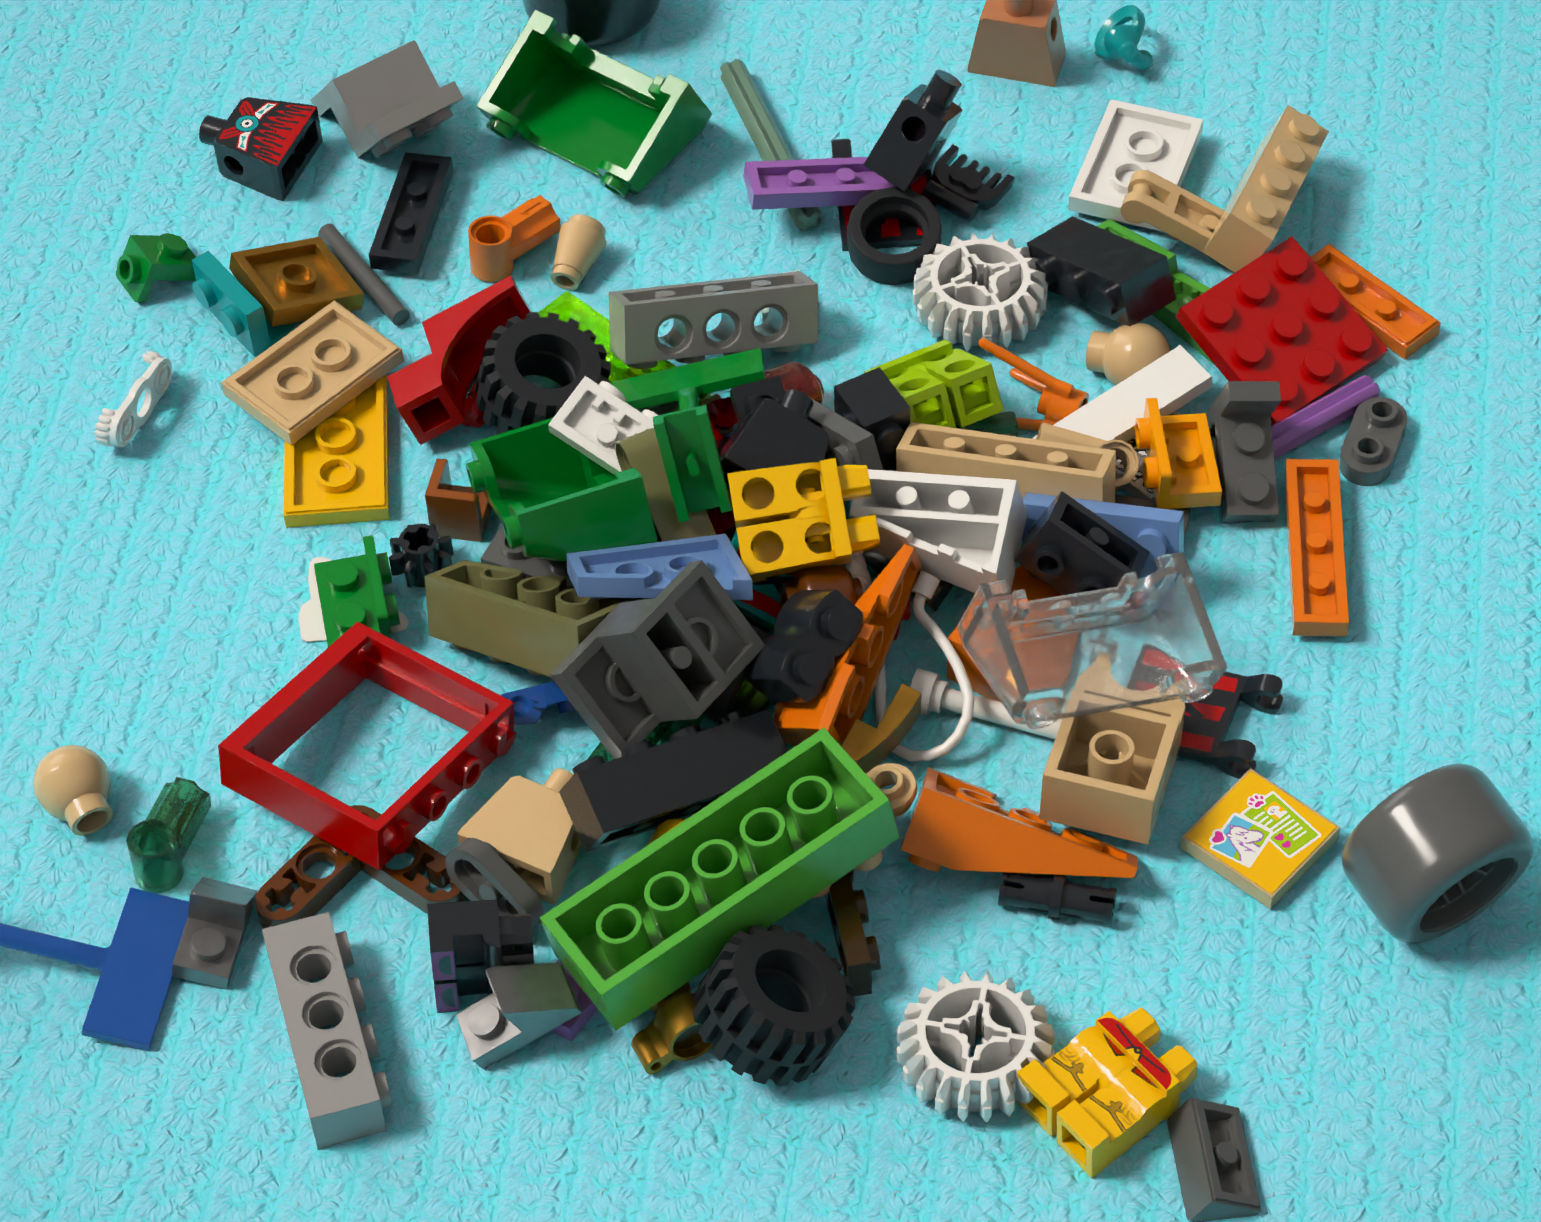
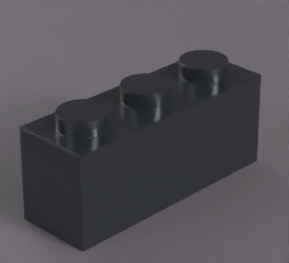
M1076 217L1068 218L1027 242L1031 258L1039 259L1035 262L1036 270L1045 273L1048 291L1123 325L1131 326L1137 324L1176 300L1167 256Z

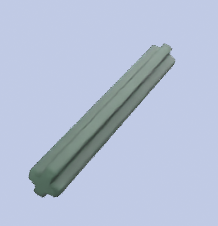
M735 59L731 63L724 62L720 68L722 72L721 80L762 160H794L744 62L739 59ZM819 207L787 208L796 227L800 230L805 231L809 227L816 228L821 222L819 217L821 210Z

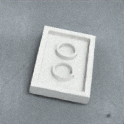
M1111 99L1069 195L1068 210L1161 231L1146 222L1140 224L1128 222L1121 215L1120 209L1125 195L1128 194L1131 176L1136 171L1148 170L1181 187L1202 136L1204 119Z

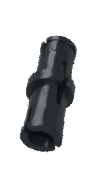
M1003 872L1001 881L1003 885H1000L998 906L1004 907L1006 905L1047 912L1048 919L1060 920L1061 915L1105 922L1108 925L1112 923V910L1115 908L1117 888L1109 889L1067 882L1066 875H1055L1054 879L1020 873Z

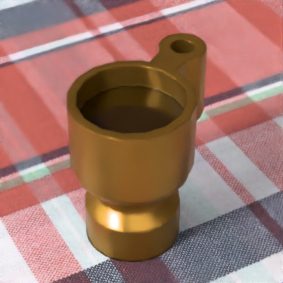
M688 982L650 1008L656 1013L655 1019L632 1039L631 1046L648 1074H656L662 1071L666 1064L674 1059L679 1061L696 1059L713 1048L711 1043H704L698 1033L703 1025L694 1022L693 1010L697 1004L693 1002L695 993H690L691 988Z

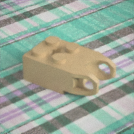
M1099 657L1095 665L1077 682L1074 693L1069 698L1043 773L1039 819L1149 845L1181 745L1183 717L1185 714L1183 697L1185 676L1173 673L1169 679L1164 681L1161 688L1155 692L1146 695H1131L1121 691L1114 685L1110 677L1112 659Z

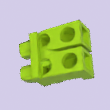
M942 340L864 371V373H867L876 368H881L909 405L910 423L916 422L956 428V423L961 427H965L1004 411L992 363L961 349H953L952 343L947 340Z

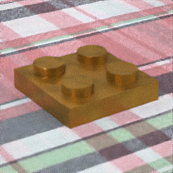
M321 237L231 253L230 271L239 283L263 306L265 317L272 327L308 320L334 300L348 311L362 309L364 292Z

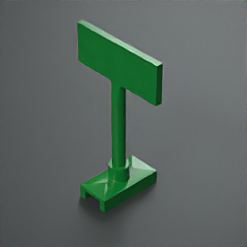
M761 348L611 382V385L624 394L626 403L637 410L679 401V411L653 417V426L679 523L690 520L689 513L720 507L721 513L732 511L731 499L707 405L700 406L699 397L704 394L766 379Z

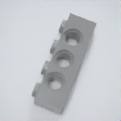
M797 271L609 292L610 351L625 365L634 369L653 368L658 365L657 361L675 359L680 363L691 364L704 361L706 355L723 354L726 356L756 348H770L776 352H795L800 350L801 344L818 343V284L802 272ZM769 308L766 320L762 324L754 326L757 314L761 310ZM721 313L719 325L711 331H706L709 319L715 314ZM674 318L673 327L670 332L658 337V330L661 324L668 319Z
M329 912L262 929L317 1148L321 1149L387 1131L382 1108L392 1106V1099L385 1072L373 1074L369 1060L379 1058L380 1056L371 1023L360 1026L357 1017L358 1012L366 1011L367 1009L359 977L347 980L344 969L345 966L354 964L346 931L335 934ZM316 979H323L319 982L310 983L311 981ZM337 1025L334 1028L322 1030L326 1026ZM350 1072V1074L344 1077H334L339 1073Z

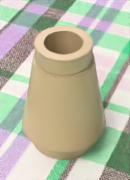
M576 214L571 216L568 222L561 225L553 271L550 277L556 286L565 290H576L606 247V239L604 237L606 230L599 221L587 215Z

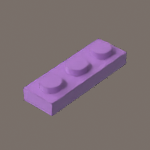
M868 157L745 162L743 175L752 210L856 205L861 198L875 190L897 186L865 167L863 164Z

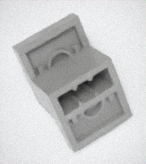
M413 40L333 79L311 99L313 106H317L319 117L333 111L357 158L371 151L374 157L378 158L401 146L400 143L413 136L411 131H413L416 138H419L440 127L442 122L454 116L450 108L462 100L463 96L455 81L441 88L439 87L416 41Z

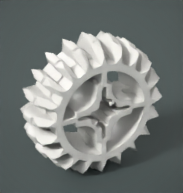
M973 232L970 239L966 241L953 236L950 247L936 244L933 254L924 255L921 267L916 269V275L914 276L913 305H915V311H917L921 326L928 327L932 338L944 336V339L951 342L952 345L958 342L963 343L966 352L972 346H979L978 341L981 338H986L1005 349L1008 348L1011 338L1024 341L1028 330H1037L1040 317L1044 316V310L1047 307L1048 283L1045 280V273L1036 270L1035 262L1039 259L1031 258L1029 247L1016 249L1013 238L1004 242H998L994 233L988 239H978Z
M964 970L960 976V983L953 984L944 976H941L940 981L937 983V992L922 987L921 993L918 995V1003H908L904 1011V1021L900 1022V1026L897 1029V1042L900 1043L897 1046V1062L903 1068V1079L907 1087L916 1086V1096L919 1098L920 1103L935 1099V1109L938 1111L939 1116L952 1107L958 1109V1117L962 1123L969 1116V1112H980V1116L987 1123L992 1117L993 1109H1000L1010 1118L1015 1110V1101L1026 1104L1031 1102L1034 1095L1022 1085L1019 1078L1017 1079V1071L1035 1059L1045 1068L1043 1062L1055 1054V1050L1052 1049L1055 1033L1052 1025L1047 1024L1048 1014L1045 1006L1034 1005V996L1031 993V989L1015 993V984L1011 977L1000 985L994 984L989 970L982 977V981H971V977ZM978 1035H981V1045H976ZM976 1046L974 1056L970 1057V1047Z

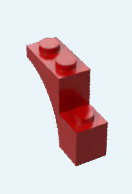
M511 275L423 321L422 324L432 353L387 376L397 410L420 445L465 422L464 401L468 389L480 369L487 340H491L493 331L499 325L506 327L508 319L518 316L521 320H525L526 314L532 312Z

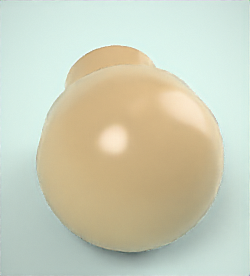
M1149 324L1122 325L1114 329L1112 333L1095 330L1091 334L1087 346L1086 367L1089 371L1105 373L1106 378L1116 386L1171 350L1165 336Z
M66 745L50 751L43 757L35 770L33 789L38 803L51 816L67 821L72 832L79 836L89 835L102 829L112 819L113 811L107 802L111 787L109 772L106 763L96 752L84 746Z

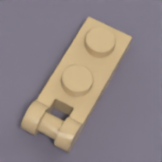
M1139 170L1132 174L1128 185V194L1125 195L1120 209L1121 215L1128 222L1134 224L1146 222L1167 233L1172 238L1182 241L1203 252L1224 212L1221 208L1148 170Z

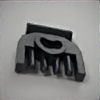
M952 144L935 163L932 178L926 184L922 195L928 198L929 201L971 222L978 209L987 210L1001 200L1012 187L1015 177L1008 174L993 189L1002 178L1001 173L996 172L984 185L982 181L990 173V168L985 166L978 173L976 169L979 166V162L977 160H973L967 167H962L968 159L966 154H961L949 166L957 157L959 147Z

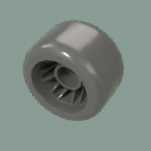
M1450 764L1417 777L1378 804L1352 831L1344 845L1341 859L1343 870L1348 880L1384 929L1401 942L1415 944L1435 939L1460 927L1492 905L1524 873L1531 861L1534 845L1531 834L1525 824L1492 781L1481 770L1468 764Z

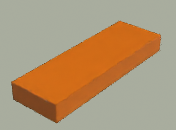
M1326 245L1310 257L1382 343L1404 360L1439 335L1440 321L1332 245Z

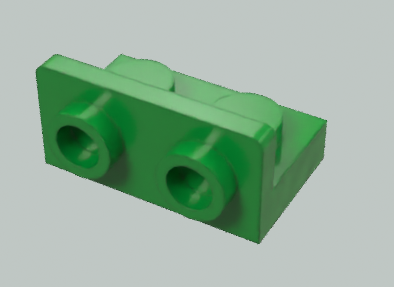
M373 535L363 537L365 555L314 564L328 647L357 621L391 639L390 626L400 625L395 593L384 595L382 585L392 584L387 552L376 554Z

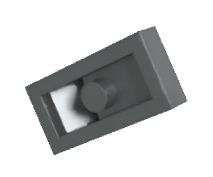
M202 877L190 894L188 918L172 964L171 976L227 990L255 904L257 890Z
M557 962L496 966L486 969V975L493 993L457 1013L456 1017L473 1062L482 1069H485L581 1014L582 1011L564 966Z

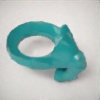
M1135 5L1124 6L1113 13L1097 33L1095 39L1096 50L1094 52L1096 56L1104 60L1123 59L1138 70L1148 69L1153 62L1152 55L1147 50H1138L1137 48L1145 27L1144 13ZM1133 20L1131 25H1123L1126 22Z

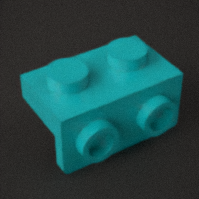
M209 251L192 259L196 279L192 283V289L197 300L254 357L263 353L294 330L293 324L272 327L265 317L263 306Z

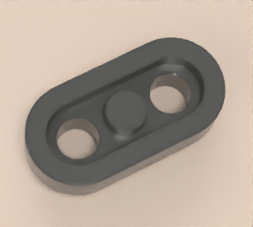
M1374 397L1362 402L1357 407L1341 448L1339 462L1340 471L1348 481L1361 486H1374L1384 482L1389 477L1406 431L1407 413L1402 405L1389 398Z
M467 838L447 854L445 859L447 873L452 882L470 901L497 899L498 916L531 914L532 930L541 923L540 917L544 915V910L539 893L501 858L494 846L476 838Z

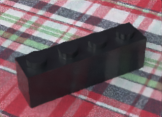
M741 709L719 719L715 727L702 731L699 725L688 726L672 734L669 737V742L654 746L651 740H646L625 749L621 753L622 757L605 762L603 756H597L576 765L572 769L574 775L562 787L559 793L585 852L656 829L660 823L668 819L689 818L788 752L769 709L752 715H748L746 709Z

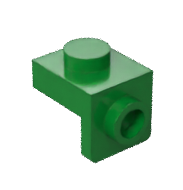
M169 233L160 236L130 235L123 255L118 260L116 277L134 302H146L154 280L196 281L192 265V259L196 258V256L181 236Z

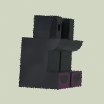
M497 899L427 904L430 954L437 1013L460 1011L459 996L488 993L489 996L492 994L493 990L486 975V969L496 966L534 964L531 914L498 916Z

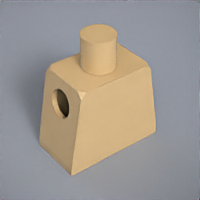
M557 768L551 773L544 785L522 776L511 777L457 833L459 844L467 838H476L491 844L499 852L501 858L526 883L537 890L541 900L555 905L582 846L559 793L574 774L565 769Z

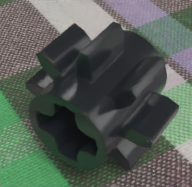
M410 524L401 532L399 538L390 539L392 555L389 557L391 573L393 576L404 574L407 587L409 588L413 586L425 588L426 575L452 565L451 556L454 555L451 536L439 538L435 524Z

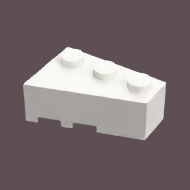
M868 469L871 497L853 500L849 516L851 519L871 515L876 516L880 546L870 551L893 559L904 544L915 548L922 563L920 571L1008 606L1017 564L1014 560L1021 546L1027 518V510L1017 480Z

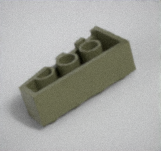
M466 560L425 576L429 636L452 643V646L456 649L473 650L487 655L494 662H508L525 668L528 673L538 676L546 675L551 677L550 674L619 603L651 599H595L578 597L575 589L567 588L566 577L548 574L547 576L523 579V570Z

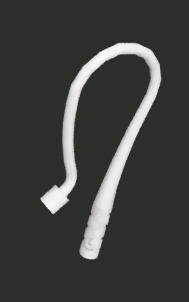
M862 553L852 554V563H847L845 567L853 578H858L861 581L863 593H865L871 585L870 581H872L869 570L866 568L868 566L865 556L863 557ZM923 571L920 572L912 588V592L915 593L913 600L914 614L920 624L940 646L951 664L963 696L962 716L954 733L943 744L921 751H913L899 744L892 751L894 755L909 762L932 761L949 754L964 738L973 719L975 702L972 686L960 657L949 639L924 609L926 599H932L940 580ZM885 662L874 688L877 727L887 711Z

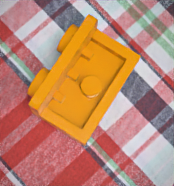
M1146 398L1144 418H1136L1135 436L1137 448L1146 449L1147 457L1143 458L1144 486L1146 489H1154L1157 508L1175 509L1219 506L1221 504L1222 489L1206 413L1160 416L1157 398Z

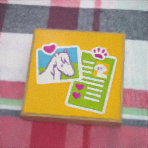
M1250 768L1182 836L1181 849L1271 909L1339 839L1340 827Z

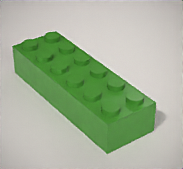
M822 728L541 916L540 921L555 956L614 1030L617 1031L711 967L726 943L740 930L746 933L750 926L761 925L764 929H767L770 925L899 839L890 800L825 728Z

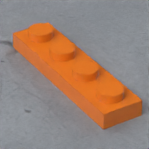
M1286 459L1284 477L1293 636H1347L1349 616L1339 461L1331 459Z

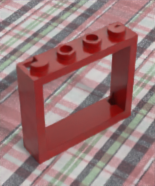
M357 621L218 745L221 784L380 870L396 854L399 855L405 852L413 838L430 821L438 820L445 812L448 804L462 790L471 788L487 766L498 756H504L511 749L516 738V732H514V702ZM365 678L468 731L454 747L376 820L272 764Z

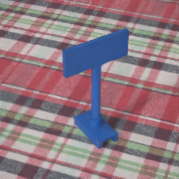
M130 887L112 943L107 948L0 923V946L99 970L101 975L82 1027V1035L150 1051L173 980V976H171L172 964L188 918L189 901Z

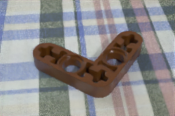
M351 806L375 820L381 816L380 813L367 806ZM314 835L259 889L255 898V906L260 925L263 929L316 915L360 871H363L426 914H428L427 904L467 901V897L450 879L445 866L446 857L416 837L413 838L410 846L405 851L414 857L411 865L400 870L390 869L384 865L380 870H377L348 853L344 856L342 854L343 850ZM319 861H326L335 866L332 874L322 879H313L305 874L310 865ZM425 871L427 872L428 879L423 876ZM430 882L438 888H444L448 884H451V890L447 892L443 889H439L433 894L431 891ZM293 884H296L298 886V889L296 891L294 889ZM291 902L292 908L289 911L279 908L273 913V905L277 904L284 907Z

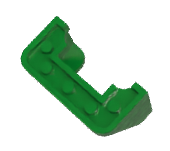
M535 10L476 106L489 119L486 127L505 140L511 141L513 136H516L601 178V185L620 197L625 198L628 192L636 195L639 194L703 131L712 116L711 111L688 82L671 74L667 78L657 74L654 79L589 48L583 39L575 34L572 37L565 33L560 35L554 28L557 24L556 20Z
M553 418L469 443L473 462L466 463V471L471 487L475 494L484 493L486 499L502 521L510 548L519 547L524 556L567 562V553L658 542L643 478L638 470L634 467L615 473V475L550 433L548 424Z

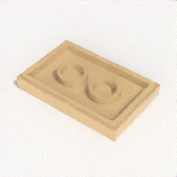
M334 300L225 379L221 384L223 394L288 444L293 445L404 362L400 347Z

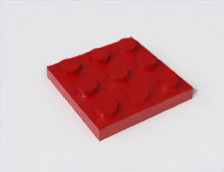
M1293 236L1182 306L1175 316L1228 381L1280 382L1281 402L1271 415V426L1332 393L1380 361L1388 351L1387 347Z

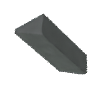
M1190 1097L1170 1115L1167 1122L1187 1219L1189 1221L1204 1222L1258 1215L1262 1210L1239 1108Z

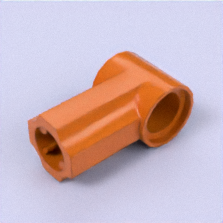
M539 195L536 198H531L502 217L491 215L474 220L468 229L472 274L476 278L488 282L501 281L512 274L516 258L560 231V218L556 215L552 204Z

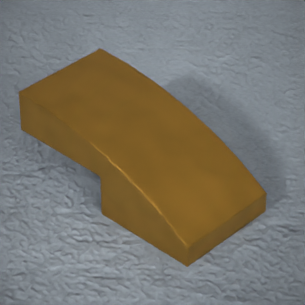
M902 683L877 728L856 719L841 747L865 773H868L886 759L911 730L921 714L922 693Z

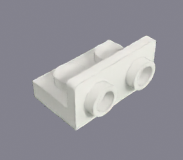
M585 376L548 424L550 433L615 475V473L621 472L615 451V441L654 428L653 417L659 415L647 409H644L641 413L626 403V397L615 386L605 381L597 384Z

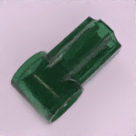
M176 777L175 781L165 783L146 820L136 824L128 832L126 842L135 883L144 891L152 893L166 892L176 887L183 878L184 868L182 860L211 807L210 794L202 790L195 781Z

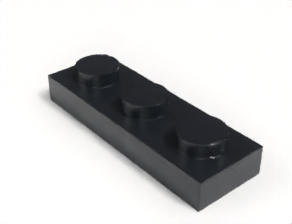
M405 152L369 252L370 267L372 269L412 274L419 273L454 172L452 157Z

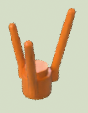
M986 338L979 339L978 345L1014 367L1009 371L1012 378L1042 393L1037 413L1045 415L1044 420L992 415L972 424L1039 431L1042 423L1054 425L1088 403V393L1075 389L1072 384L1056 379Z

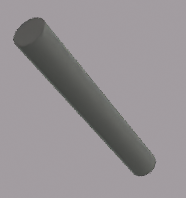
M326 224L321 227L318 237H321L340 263L394 325L400 326L404 324L410 316L405 306L333 224Z

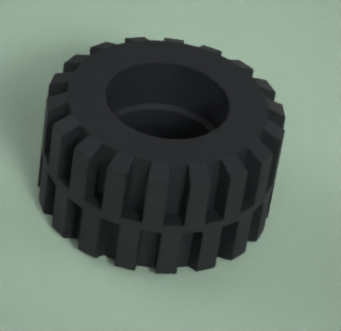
M531 312L526 314L525 320L515 316L507 320L506 327L499 325L493 331L491 340H487L475 387V393H477L476 406L478 411H484L482 420L488 428L496 426L498 428L496 435L553 418L585 376L597 384H600L601 381L609 383L610 380L608 379L611 368L610 362L605 361L607 352L603 344H594L596 335L589 329L586 331L580 330V323L571 318L568 322L559 320V314L548 313L547 317H540L538 312ZM538 375L547 377L557 382L561 388H542L530 383L524 376Z
M761 925L750 926L746 933L740 930L726 943L695 991L693 1002L697 1005L693 1010L694 1022L703 1025L698 1033L704 1043H711L714 1047L711 1053L719 1061L723 1059L733 1065L731 1070L741 1076L745 1072L752 1075L753 1081L766 1084L768 1079H772L776 1086H787L792 1079L797 1083L802 1082L811 1073H815L853 1019L851 1013L855 1009V998L849 995L853 987L850 979L841 975L840 971L843 968L836 958H829L824 953L825 947L817 941L815 944L805 939V934L796 930L788 933L784 930L783 926L770 925L768 930L764 929Z

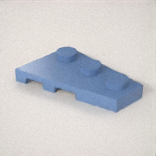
M726 534L567 553V574L578 597L595 599L656 598L690 562L703 560L732 600H753V580Z

